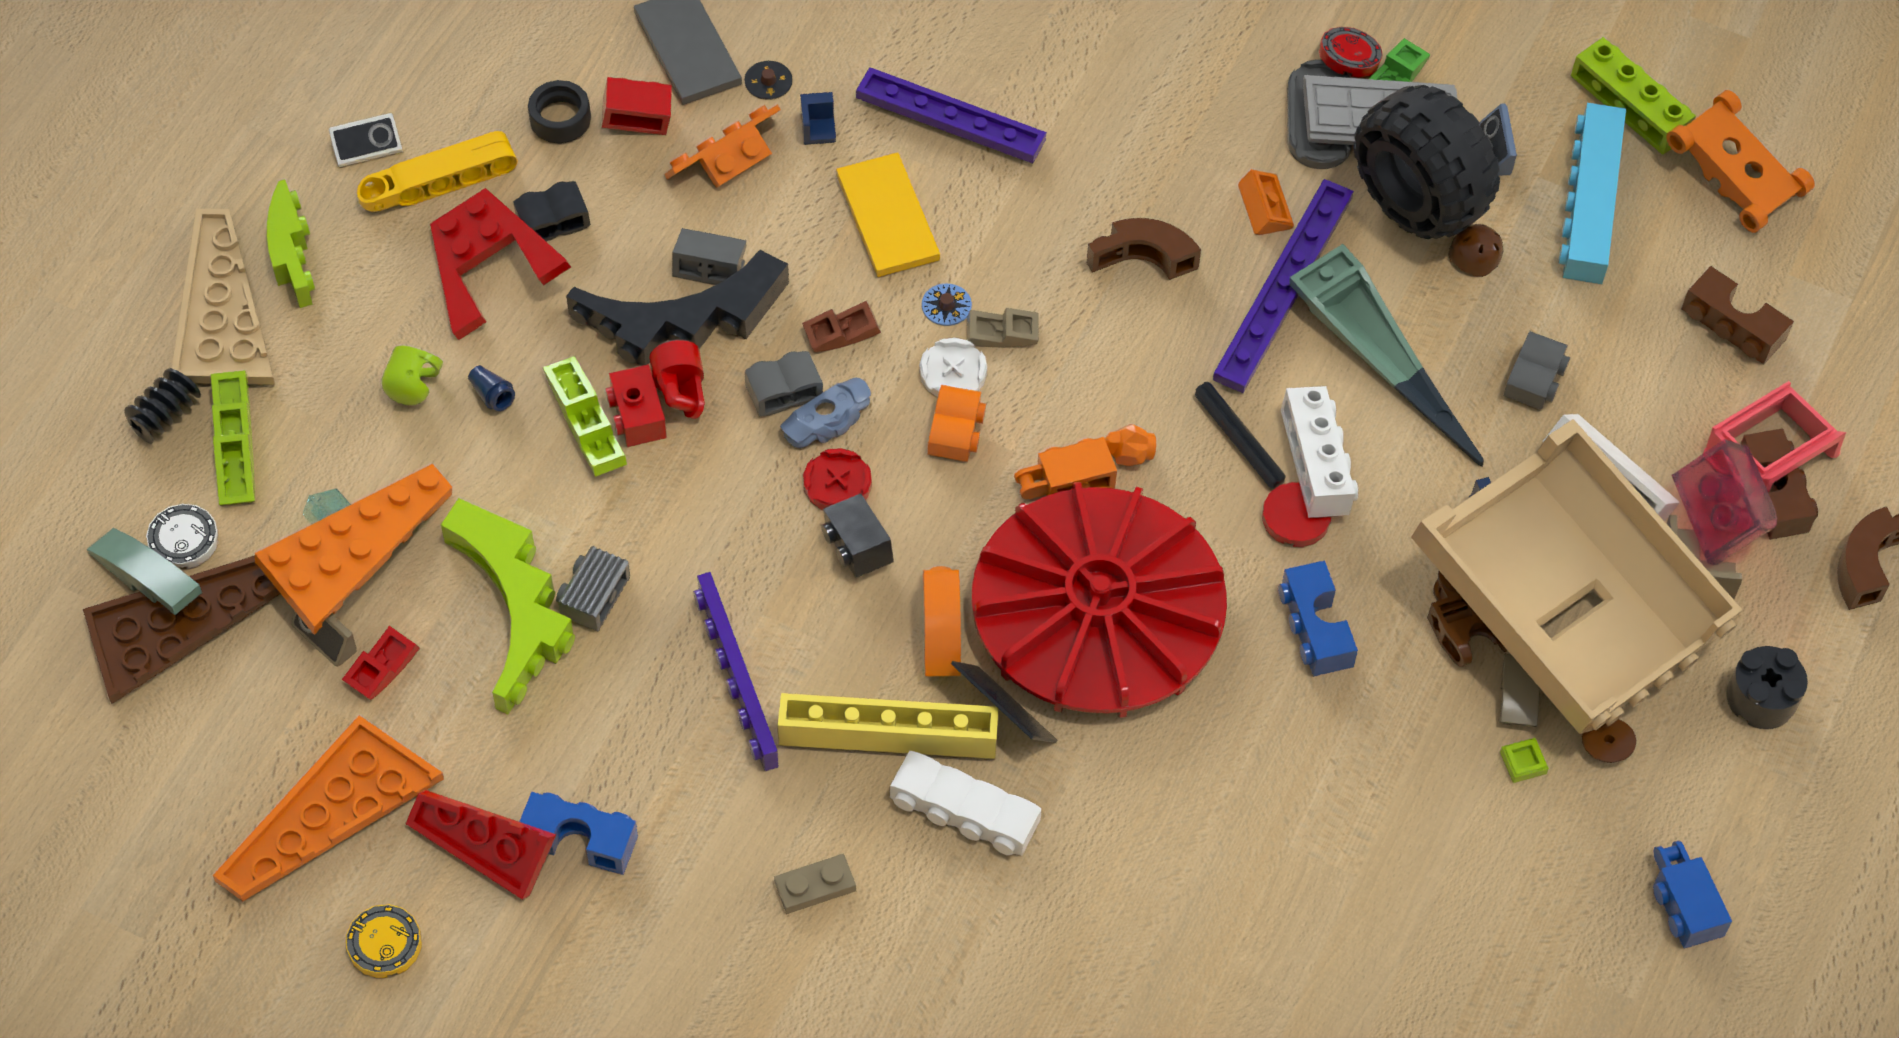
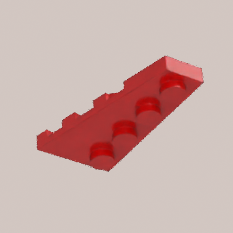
M428 790L418 793L406 821V825L522 900L530 896L557 835Z

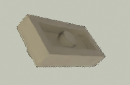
M844 853L774 876V883L786 914L856 891V883Z

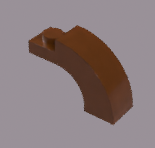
M1129 218L1112 222L1110 236H1101L1088 243L1086 263L1093 273L1125 260L1140 259L1157 265L1163 270L1168 279L1171 280L1199 269L1201 249L1188 234L1169 223L1149 218Z

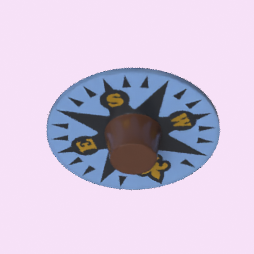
M945 283L933 286L925 293L922 299V310L925 316L933 323L943 326L956 325L964 321L972 308L969 294L963 288L954 284Z

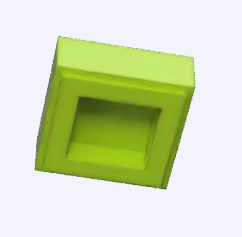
M1536 738L1501 747L1500 754L1513 783L1547 774L1549 768Z

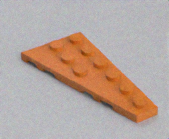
M431 464L256 552L255 563L315 635L322 627L324 620L331 613L335 614L343 606V601L354 590H359L392 556V551L401 542L404 544L412 536V531L422 521H427L452 495V486L439 470Z
M359 715L213 874V878L216 883L241 901H245L416 797L418 793L444 780L443 772Z

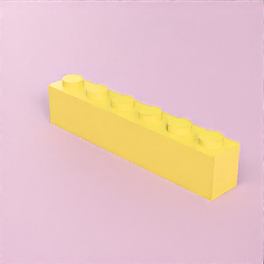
M781 693L778 718L779 745L894 753L914 751L926 755L995 759L998 708L995 706Z

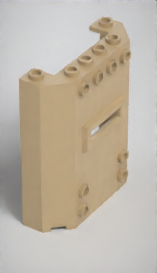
M1574 419L1548 435L1535 454L1455 508L1451 509L1446 504L1422 520L1411 536L1414 542L1579 734L1597 730L1605 723L1607 726H1610L1625 713L1622 710L1625 706L1630 704L1633 708L1650 695L1647 690L1655 686L1659 690L1674 678L1672 672L1677 668L1684 672L1699 659L1696 654L1716 636L1722 639L1737 626L1734 619L1742 611V608ZM1592 590L1603 601L1552 638L1541 627Z

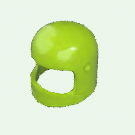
M396 346L392 351L381 379L384 393L393 401L403 405L420 404L430 393L429 388L420 378L436 377L440 373L443 361L433 354L414 347ZM425 363L433 366L431 368H422Z

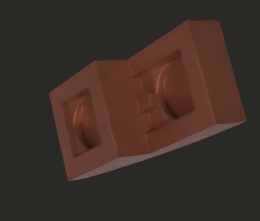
M867 301L837 315L833 309H830L802 323L814 352L845 347L881 333Z

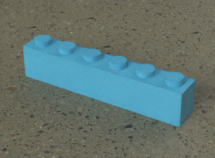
M1587 103L1584 115L1578 114L1575 134H1580V140L1574 141L1571 159L1577 160L1576 166H1571L1568 185L1574 186L1573 192H1568L1565 211L1571 213L1570 218H1565L1562 230V237L1567 238V245L1562 244L1559 255V264L1564 265L1563 278L1603 284L1609 263L1626 114L1625 108Z

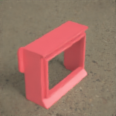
M1789 381L1712 427L1707 447L1703 452L1704 457L1721 474L1725 476L1733 474L1761 502L1765 494L1770 492L1772 483L1820 453L1824 452L1830 458H1837L1840 455V449L1846 432L1837 431L1790 387L1791 382ZM1782 409L1809 435L1811 440L1764 468L1734 438Z

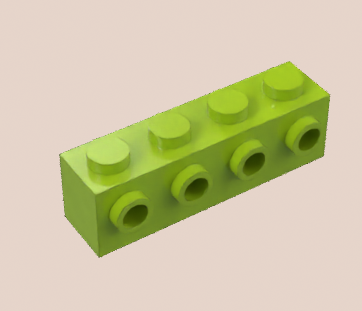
M1604 37L1576 56L1571 77L1604 105L1625 108V123L1662 155L1671 150L1666 139L1667 133L1678 125L1686 126L1695 120L1696 115L1692 113L1688 106L1679 102L1663 85L1658 84L1645 73L1641 66L1632 62L1617 46L1612 45Z

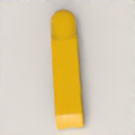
M494 131L397 163L388 169L367 175L358 185L357 197L359 204L365 210L371 212L382 211L397 205L411 206L507 174L517 166L518 160L506 134L502 131ZM368 182H373L371 185L365 186Z

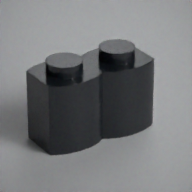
M576 181L557 182L546 191L526 192L513 201L515 214L546 242L559 235L579 232L591 225L589 212Z

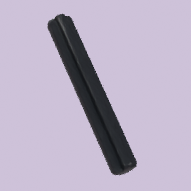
M1204 382L1202 385H1199L1195 389L1196 398L1271 489L1282 485L1286 478L1284 472L1210 382Z

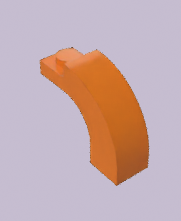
M936 566L930 570H923L925 676H961V673L951 664L952 661L961 662L959 570H951V568L945 566Z

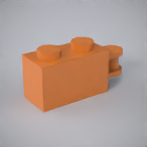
M1087 438L1079 441L1077 444L1061 448L1051 447L1044 452L1038 453V465L1020 469L1014 474L1016 483L1021 484V497L1023 499H1032L1072 489L1073 482L1079 481L1082 488L1101 487L1115 489L1117 469L1105 438Z

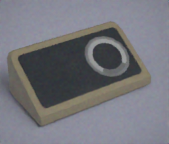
M294 612L292 626L334 666L342 665L357 652L353 633L332 614L324 620L322 627L314 635L298 614Z

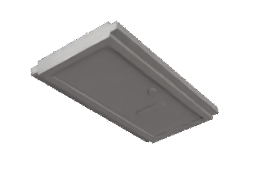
M1304 75L1303 95L1307 139L1312 143L1354 145L1356 142L1354 135L1361 123L1362 117L1374 105L1397 90L1407 86H1434L1457 98V90L1455 85Z

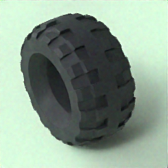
M1407 86L1378 102L1362 117L1361 123L1354 135V140L1356 141L1354 143V157L1358 162L1357 169L1361 179H1364L1368 187L1367 191L1373 200L1377 201L1385 215L1398 223L1401 229L1411 234L1415 233L1416 237L1428 240L1431 238L1438 239L1443 236L1449 238L1466 229L1490 209L1489 204L1496 198L1500 185L1498 159L1494 155L1493 145L1488 135H1485L1479 125L1480 122L1473 113H1469L1463 107V103L1457 98L1447 95L1444 90L1434 86Z

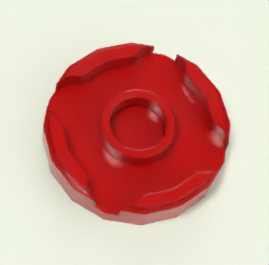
M1290 482L1279 485L1268 494L1263 505L1262 521L1266 531L1276 541L1282 544L1284 542L1293 544V547H1305L1315 544L1326 535L1331 524V516L1309 518L1300 483Z

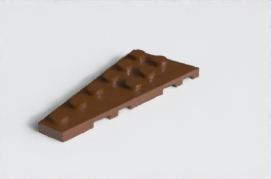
M255 555L190 575L189 577L200 585L202 593L176 615L159 601L153 603L140 591L83 609L111 704L281 594L255 563Z

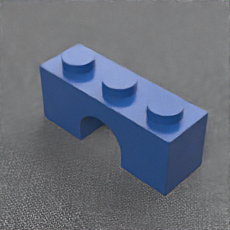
M1325 560L1285 569L1282 584L1278 585L1280 600L1283 605H1288L1291 613L1289 614L1291 631L1294 635L1298 634L1301 641V659L1304 665L1309 664L1313 677L1353 668L1358 652L1347 620L1329 623L1321 620L1315 614L1319 610L1332 607L1336 591Z
M531 791L519 821L557 834L548 853L551 855L555 854L560 841L566 836L572 834L586 836L590 840L586 848L589 865L621 875L625 873L638 839L636 821L632 820L628 815L620 812L610 814L599 811L593 805L585 802L577 804L567 802L558 795L548 792L539 794Z

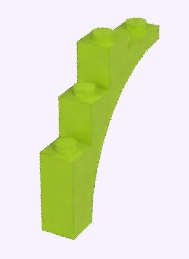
M458 498L441 524L444 542L466 554L488 574L500 590L511 616L510 648L504 670L492 692L495 708L505 714H509L515 704L519 705L524 699L527 692V684L532 676L536 677L539 675L544 666L545 659L556 664L563 653L567 654L571 650L575 641L572 622L570 618L548 609L554 600L555 590L551 574L529 565L536 552L532 530Z

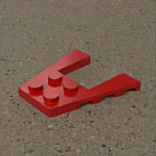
M486 188L430 223L452 333L458 340L487 322L461 275L515 240L543 286L571 268L568 261Z

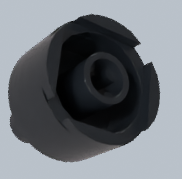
M1773 646L1756 647L1744 652L1737 663L1726 691L1727 702L1732 712L1737 717L1740 715L1749 721L1748 725L1759 729H1774L1787 723L1795 714L1808 685L1806 671L1798 660L1797 654L1789 648L1781 649Z

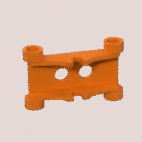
M1725 90L1714 98L1711 108L1688 125L1676 126L1667 133L1666 139L1668 145L1676 153L1683 154L1687 150L1691 152L1701 166L1703 175L1708 182L1714 177L1719 180L1721 187L1718 189V193L1735 201L1743 209L1739 214L1742 225L1748 231L1756 233L1767 225L1770 213L1795 195L1798 197L1805 196L1814 189L1815 181L1807 170L1798 168L1790 174L1735 116V114L1741 111V101L1734 92ZM1733 141L1738 154L1731 155L1723 149V142ZM1751 164L1755 171L1761 172V176L1759 178L1749 177L1745 172V165Z

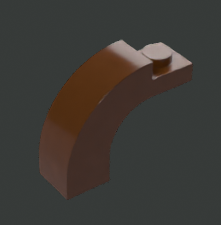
M1887 506L1871 512L1855 526L1839 558L1837 567L1838 585L1849 610L1881 602L1890 585L1879 563L1878 552L1885 548L1899 545V514L1892 517Z

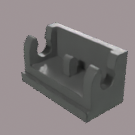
M682 228L672 252V276L717 285L744 267L745 260L742 258L746 250L747 240Z

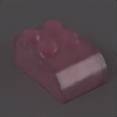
M1724 439L1671 475L1708 564H1720L1775 528L1777 524L1774 505L1751 451L1747 446Z

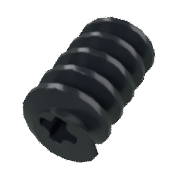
M172 368L166 369L163 373V378L159 377L154 380V387H147L143 392L144 396H137L134 400V405H128L124 410L125 417L132 429L149 444L154 442L150 434L151 430L159 435L164 433L160 425L161 421L169 426L173 424L174 421L169 415L170 412L180 417L183 415V411L179 406L180 403L186 407L193 405L188 396L189 394L196 398L201 397L200 390L196 384L186 375Z

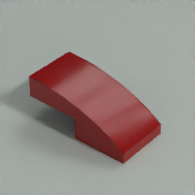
M389 625L370 652L366 653L363 651L342 680L369 700H372L406 667L420 647Z

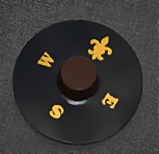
M768 60L751 66L745 74L744 81L747 90L753 96L771 100L785 95L790 90L793 79L790 70L785 65Z

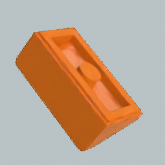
M1251 169L1240 180L1238 187L1254 233L1256 235H1263L1292 229L1294 223L1277 174Z

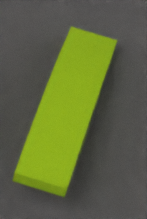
M575 356L543 367L559 407L594 476L596 477L627 465L625 454L613 435L611 424L599 405L597 394Z
M242 370L211 374L214 425L213 444L219 505L255 502L253 443L247 372Z

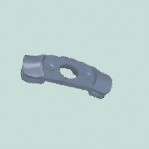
M857 377L837 383L801 406L780 425L784 432V438L794 447L803 448L816 439L821 443H826L831 438L843 435L849 430L850 426L859 420V411L870 404L869 397L871 396V391L867 383ZM822 403H832L835 406V410L828 415H821L816 412L817 406Z

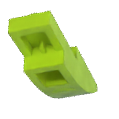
M284 179L278 181L269 206L267 218L268 250L277 285L291 283L299 307L303 308L313 305L310 291L315 290L310 271L303 272L301 265L306 264L303 250L308 249L305 236L310 235L305 216L298 217L297 210L301 209L297 192L296 190L289 192L286 180Z

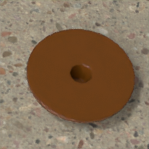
M1620 719L1610 726H1607L1605 723L1597 730L1582 733L1584 749L1590 756L1602 762L1615 763L1623 761L1630 757L1636 748L1637 740L1633 729Z

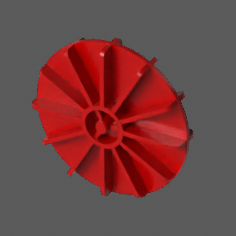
M1079 481L1073 482L1072 489L1042 497L1028 505L1020 503L1015 507V513L994 532L987 544L982 548L974 572L972 610L975 627L982 644L991 659L1001 670V676L1006 681L1012 680L1028 693L1053 704L1054 711L1062 713L1063 709L1067 708L1088 713H1117L1119 718L1127 717V711L1158 703L1173 694L1180 695L1185 691V686L1203 670L1213 656L1222 636L1227 611V592L1223 567L1220 566L1205 538L1196 529V521L1192 517L1184 518L1170 507L1144 496L1143 488L1138 486L1135 487L1134 492L1114 488H1082Z

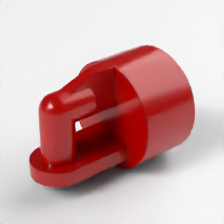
M676 339L663 342L654 348L649 356L655 387L663 392L665 402L669 407L682 410L688 418L697 419L702 414L705 405L701 384L704 379L700 349L696 344L687 340Z

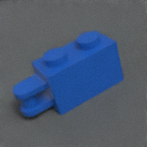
M1680 840L1674 841L1671 847H1654V858L1660 872L1653 885V892L1659 905H1664L1669 916V928L1675 938L1679 937L1684 949L1725 937L1732 920L1703 858L1699 857L1690 860ZM1677 861L1678 864L1672 865L1671 862Z

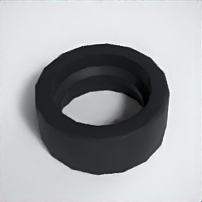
M563 80L546 82L536 88L529 98V120L532 130L539 138L551 143L562 144L576 140L589 128L591 120L590 103L587 93L579 85ZM556 102H568L579 109L574 117L561 122L549 121L540 114L546 106Z

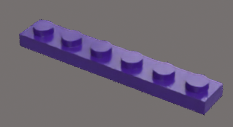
M869 67L856 89L857 99L1032 164L1046 141L1047 132L871 67Z
M707 572L697 575L698 590L693 591L698 610H705L708 619L704 620L709 639H716L719 649H715V654L721 670L727 668L730 676L729 679H726L730 697L732 700L738 698L741 709H737L741 727L743 730L749 729L753 738L748 740L753 759L755 761L761 760L764 771L778 768L776 745L712 574Z

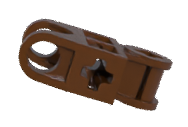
M1439 571L1438 579L1433 587V593L1437 601L1431 603L1427 619L1441 647L1451 660L1460 667L1472 662V652L1468 642L1473 636L1487 637L1494 645L1498 644L1502 651L1507 652L1508 650Z

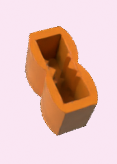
M941 385L931 426L927 455L968 462L970 452L977 453L980 432H975L977 423L983 424L986 412V403H981V392Z

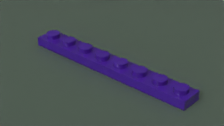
M1323 179L1213 375V381L1241 393L1245 392L1298 297V293L1289 284L1290 277L1319 259L1353 198V190Z

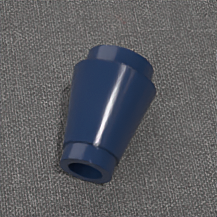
M481 365L474 367L469 372L468 380L487 408L503 411L513 403L515 391L511 382Z

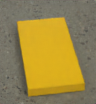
M898 152L836 168V176L877 277L940 261L939 249Z

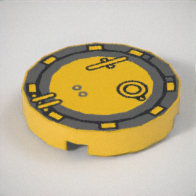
M390 904L373 906L361 912L351 922L346 934V950L353 965L364 975L375 978H388L387 975L400 974L406 971L417 960L422 947L421 931L414 916L405 909Z

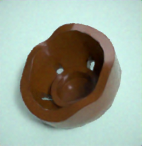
M1471 224L1453 238L1448 253L1449 259L1464 272L1473 276L1483 277L1499 266L1504 252L1503 241L1500 235L1491 227L1484 224Z

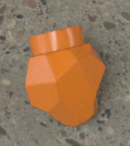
M1129 424L1114 432H1109L1105 438L1109 451L1117 464L1126 466L1139 465L1144 463L1145 460H1153L1155 456V434L1148 433L1134 424Z

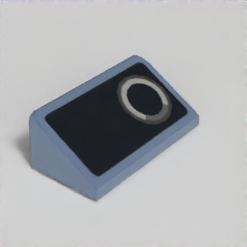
M1504 103L1497 106L1479 124L1493 145L1492 150L1499 163L1498 176L1511 175L1517 156L1508 107Z

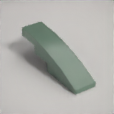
M112 528L87 549L93 558L131 590L135 591L138 589L153 603L159 601L174 615L202 593L200 585L174 564L140 541L115 528Z

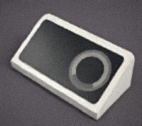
M392 113L329 128L332 146L339 167L403 152Z

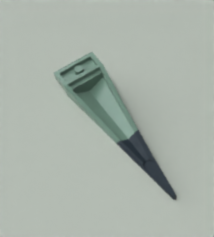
M1341 244L1290 277V286L1307 303L1311 313L1474 462L1483 467L1484 458L1421 365L1366 269L1344 244Z

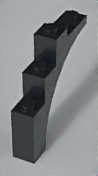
M759 250L743 268L713 287L679 299L649 303L609 299L573 287L566 295L568 313L577 323L587 324L599 330L608 339H616L617 354L629 363H637L643 366L650 363L649 356L652 350L667 340H687L696 344L700 349L718 325L728 334H736L747 339L789 284L788 263Z

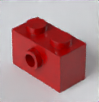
M607 77L603 95L602 128L666 135L671 117L672 85Z
M649 364L609 373L611 387L605 388L609 408L616 407L618 414L613 416L617 436L624 435L627 447L667 438L665 418Z

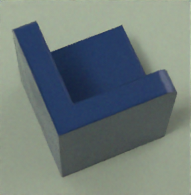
M833 92L800 94L804 145L836 142Z

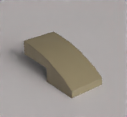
M1006 308L1003 315L970 310L967 316V340L980 347L1005 348L1035 345L1039 341V313Z
M1505 653L1501 681L1502 699L1499 723L1536 727L1540 687L1511 654Z

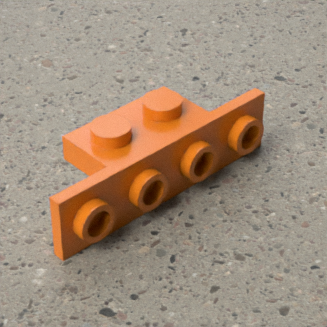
M777 104L768 110L763 105L749 114L751 121L742 126L737 121L722 130L725 136L720 140L715 141L711 137L696 146L699 151L697 154L689 158L687 153H684L671 161L672 169L666 172L664 176L668 180L697 161H700L716 188L772 154L755 126L781 110Z

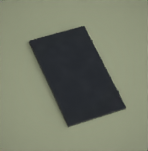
M952 661L951 664L1030 739L1053 743L1058 741L979 666Z

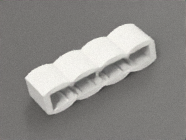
M914 751L908 752L890 785V798L893 799L895 805L905 811L916 810L924 812L931 822L940 826H945L946 824L956 826L966 838L975 841L979 839L989 841L997 851L1005 855L1016 854L1022 856L1041 820V808L1022 797L1008 794L990 783L975 780L958 769L941 765L934 759Z

